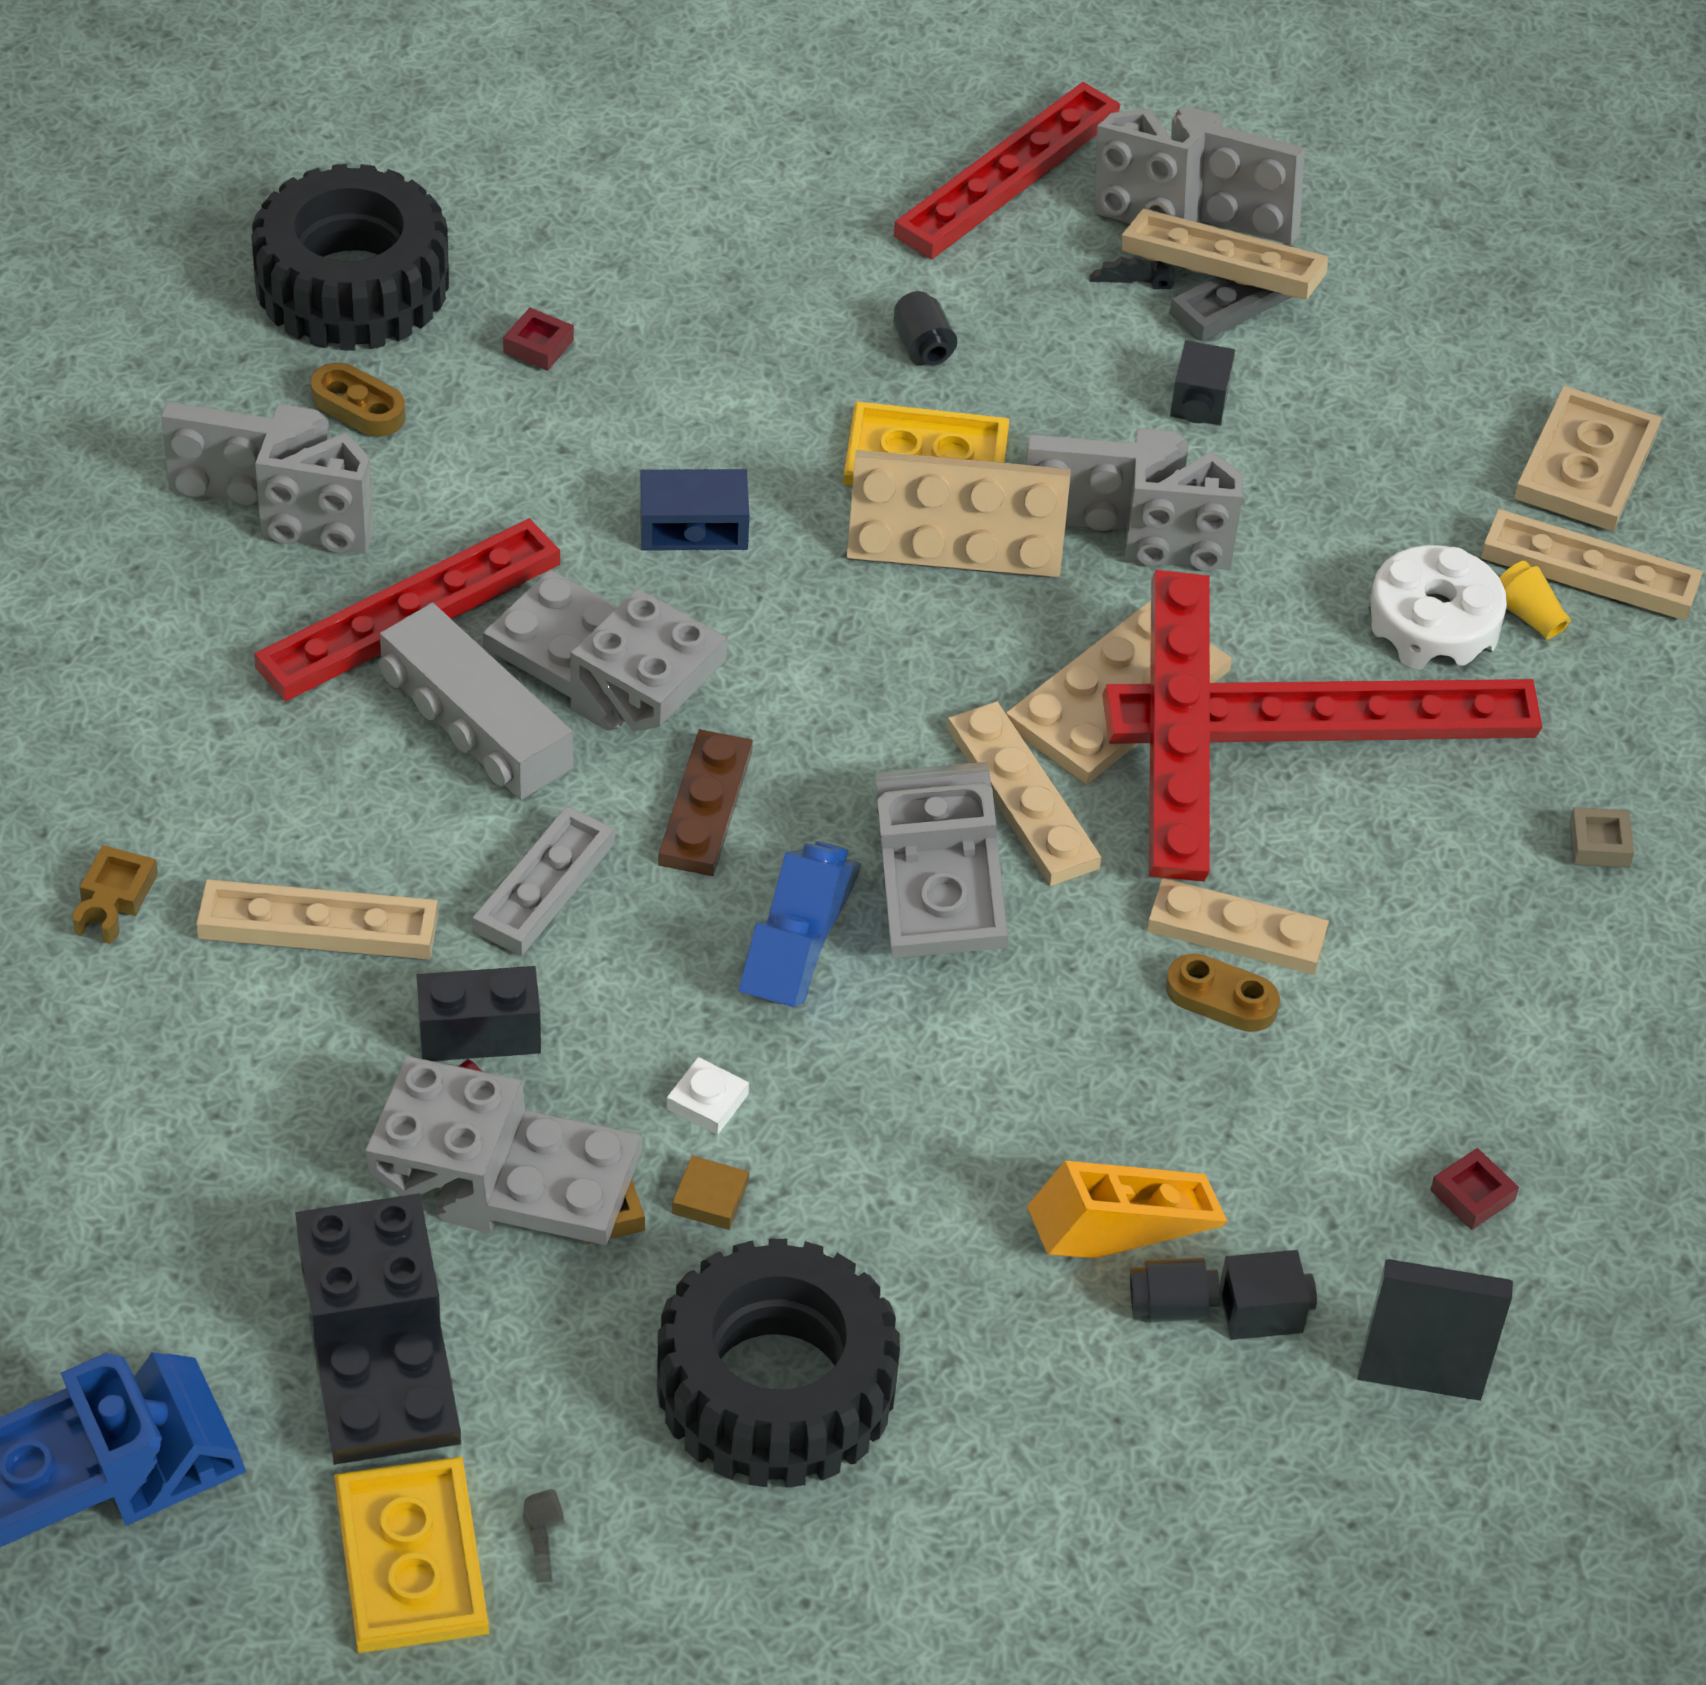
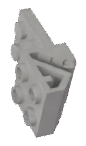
M1192 107L1177 110L1176 116L1172 118L1171 138L1166 132V127L1163 128L1150 108L1111 113L1097 126L1095 214L1131 224L1144 208L1198 223L1200 221L1208 222L1291 245L1299 237L1305 147L1222 126L1223 115Z
M166 403L161 420L169 490L178 491L190 497L208 496L232 500L237 504L245 506L258 504L261 537L271 538L282 544L302 543L326 547L330 551L337 553L347 551L367 553L374 533L370 457L347 432L330 438L329 422L318 410L278 404L273 418L180 403Z
M1137 428L1135 443L1029 434L1026 465L1070 469L1065 526L1088 527L1095 531L1124 530V561L1141 562L1148 566H1159L1162 564L1190 566L1204 571L1213 569L1231 570L1243 499V474L1213 451L1206 453L1186 466L1189 450L1188 441L1177 431Z
M550 569L483 632V648L571 697L572 711L605 730L618 729L626 722L631 730L635 732L661 726L727 660L728 637L640 588H637L617 607Z
M988 761L875 772L892 959L1008 948L995 808Z
M406 1056L365 1151L369 1173L400 1196L418 1193L421 1195L439 1187L441 1191L436 1201V1213L444 1222L490 1234L495 1222H501L607 1245L641 1156L643 1144L641 1134L526 1110L522 1080Z

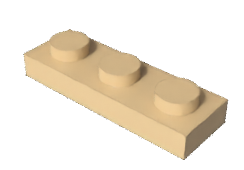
M1162 878L1149 917L1147 932L1315 975L1329 920Z

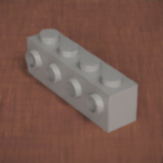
M433 602L380 633L381 659L379 660V668L385 680L394 688L400 687L411 697L420 713L426 719H434L443 727L460 751L464 753L469 752L484 766L488 776L495 784L506 786L521 801L573 769V730Z

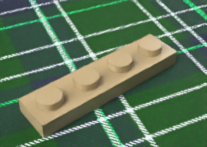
M1144 208L1122 234L1123 252L1142 256L1150 261H1161L1187 268L1192 272L1206 273L1233 280L1241 285H1252L1275 291L1287 297L1307 300L1327 274L1328 256Z
M1498 509L1481 555L1482 559L1508 567L1520 561H1527L1531 567L1538 566L1547 579L1687 621L1703 574L1702 570L1501 509Z
M998 701L949 717L947 730L969 763L988 761L994 802L1049 886L1100 869L1101 855Z
M207 879L196 924L198 939L430 960L438 920V900Z

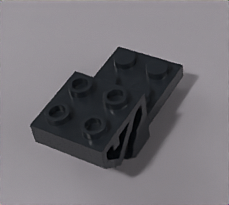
M420 1193L295 1212L303 1281L311 1309V1314H309L310 1330L316 1366L319 1373L333 1465L461 1445V1429L441 1328L440 1297Z

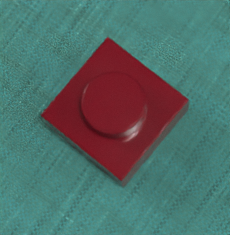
M529 307L503 337V353L548 371L574 341V325Z
M1477 1147L1435 1175L1430 1191L1465 1225L1473 1230L1515 1202L1519 1186Z

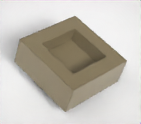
M1573 807L1569 822L1574 865L1630 868L1634 856L1629 810Z

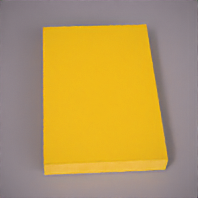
M855 401L843 485L853 486L856 450L1005 463L1010 418Z
M463 1457L334 1474L357 1653L489 1634V1623Z

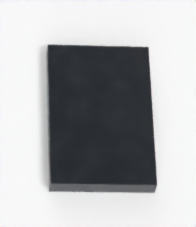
M1386 1259L1359 1360L1357 1380L1481 1401L1511 1304L1513 1281L1505 1278Z

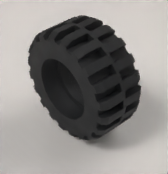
M347 164L332 165L331 170L320 171L318 167L305 171L303 178L299 180L292 177L279 187V193L273 191L255 215L252 224L253 233L251 241L256 296L260 306L266 309V315L278 327L284 324L285 332L298 340L305 335L310 337V343L314 346L327 348L328 343L340 344V350L355 351L356 344L369 343L370 349L384 347L386 344L385 339L394 337L399 342L410 337L414 325L422 329L433 319V311L438 312L446 300V291L449 289L448 228L446 218L442 215V209L437 201L430 194L427 195V191L411 179L406 182L401 173L390 169L386 172L377 171L374 165L361 164L360 168H347ZM342 251H366L378 254L377 256L357 261H338L324 257Z
M770 1238L769 1245L754 1247L752 1240L733 1245L732 1254L724 1257L721 1251L716 1252L701 1261L700 1274L694 1270L685 1274L676 1285V1295L667 1299L661 1313V1328L658 1330L657 1396L659 1407L665 1411V1423L673 1437L677 1439L685 1437V1451L699 1463H703L707 1458L714 1461L713 1472L730 1480H733L737 1472L749 1476V1485L768 1487V1479H784L785 1487L788 1488L804 1486L806 1476L817 1473L820 1481L840 1473L841 1460L845 1459L850 1465L856 1464L869 1452L870 1440L874 1442L880 1439L888 1425L889 1412L893 1410L900 1354V1333L895 1329L896 1315L890 1301L884 1297L880 1298L881 1287L869 1274L865 1272L859 1276L855 1274L856 1263L839 1253L834 1258L823 1254V1246L806 1241L803 1247L787 1245L788 1239ZM762 1335H787L802 1339L820 1349L831 1360L834 1367L825 1376L811 1384L793 1389H768L742 1380L725 1366L721 1358L731 1348L750 1338Z

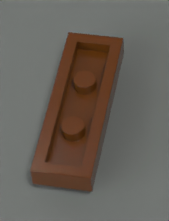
M698 730L658 853V866L714 877L752 755V739Z

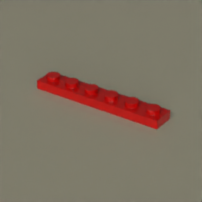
M1082 81L897 219L894 224V237L927 258L934 259L1097 135V126L1111 113L1119 112L1120 103Z
M528 518L254 653L255 668L286 702L381 655L380 633L432 602L450 619H453L559 566L560 549Z
M1155 570L1151 579L1149 876L1205 882L1210 872V575Z

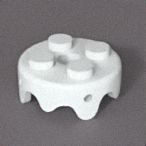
M1425 545L1397 552L1383 563L1375 575L1368 607H1371L1374 635L1376 637H1384L1394 644L1402 664L1420 670L1426 666L1431 658L1438 655L1450 656L1455 659L1457 665L1464 666L1470 663L1484 649L1493 652L1500 637L1507 602L1506 592L1500 578L1482 560L1461 548ZM1440 594L1446 596L1451 601L1443 603L1439 599L1427 595Z

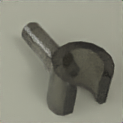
M548 1489L532 1494L525 1499L522 1516L528 1535H531L537 1583L553 1581L547 1530L564 1524V1516L559 1498L554 1489Z

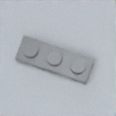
M567 805L473 916V932L522 957L615 844V828Z

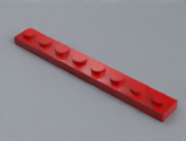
M1534 679L1210 683V742L1536 738L1543 728ZM1106 684L1102 698L1109 744L1150 743V684Z

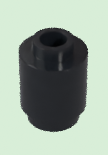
M923 291L908 293L898 300L894 307L893 324L911 361L919 366H935L945 362L957 347V336L939 301Z
M1205 1258L1145 1261L1144 1267L1130 1268V1295L1133 1317H1148L1149 1323L1208 1320L1209 1307L1220 1306L1218 1270H1207Z

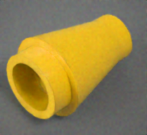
M1520 561L1507 569L1499 577L1506 592V609L1540 632L1546 640L1563 632L1570 624L1571 618L1561 607L1538 566L1531 567L1527 561Z

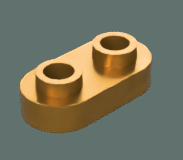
M329 363L319 367L311 377L312 401L323 412L371 436H387L397 432L404 425L406 419L405 400L402 393L396 388L347 363Z
M1202 954L1180 956L1171 963L1168 969L1166 992L1169 998L1183 1009L1248 1032L1260 1031L1269 1027L1277 1017L1280 1003L1279 992L1271 981L1262 976ZM1190 975H1200L1203 978H1194ZM1244 995H1253L1257 997V999H1250L1245 997Z

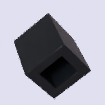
M1185 340L1174 385L1170 417L1186 419L1196 424L1207 423L1221 426L1236 349Z
M1298 1250L1225 1256L1219 1286L1231 1340L1300 1334L1304 1332L1308 1311L1316 1309L1317 1292L1313 1275L1311 1273L1304 1274Z

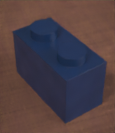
M747 469L640 470L641 551L748 550L750 514Z

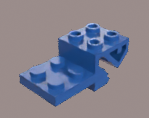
M151 1352L134 1376L125 1357L104 1353L61 1372L60 1374L66 1386L65 1389L1 1416L0 1547L112 1497L115 1500L125 1526L245 1473L246 1469L239 1450L196 1358Z

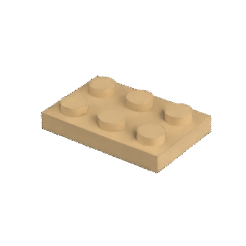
M1564 385L1517 483L1514 499L1614 532L1658 434L1662 417Z

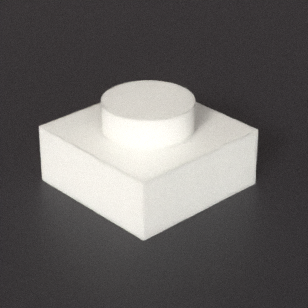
M698 1057L668 1095L667 1110L718 1135L748 1096L749 1082Z

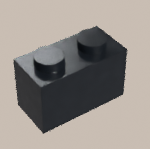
M536 966L416 974L422 1059L446 1061L541 1054V1020Z

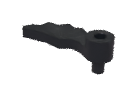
M1121 256L1115 261L1103 262L1101 269L1095 270L1089 275V282L1132 283L1136 280H1143L1152 283L1153 289L1171 290L1174 285L1173 270L1169 265L1156 261V266L1151 268L1146 262L1136 257L1127 259Z

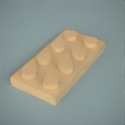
M856 450L847 558L1060 577L1070 469Z
M1151 601L1006 712V715L1024 740L1086 785L1139 744H1109L1102 694L1106 684H1150ZM1210 643V683H1215L1230 671L1232 657Z

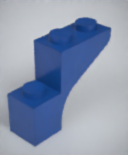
M815 841V845L805 843L803 849L785 852L768 920L758 922L755 925L739 992L791 1007L805 1003L824 942L846 903L859 874L861 863L846 859L848 849Z

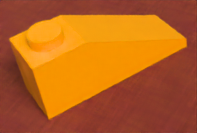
M1064 1161L1027 1205L1047 1254L1057 1256L1100 1258L1222 1227L1228 1222L1206 1174L1076 1161Z

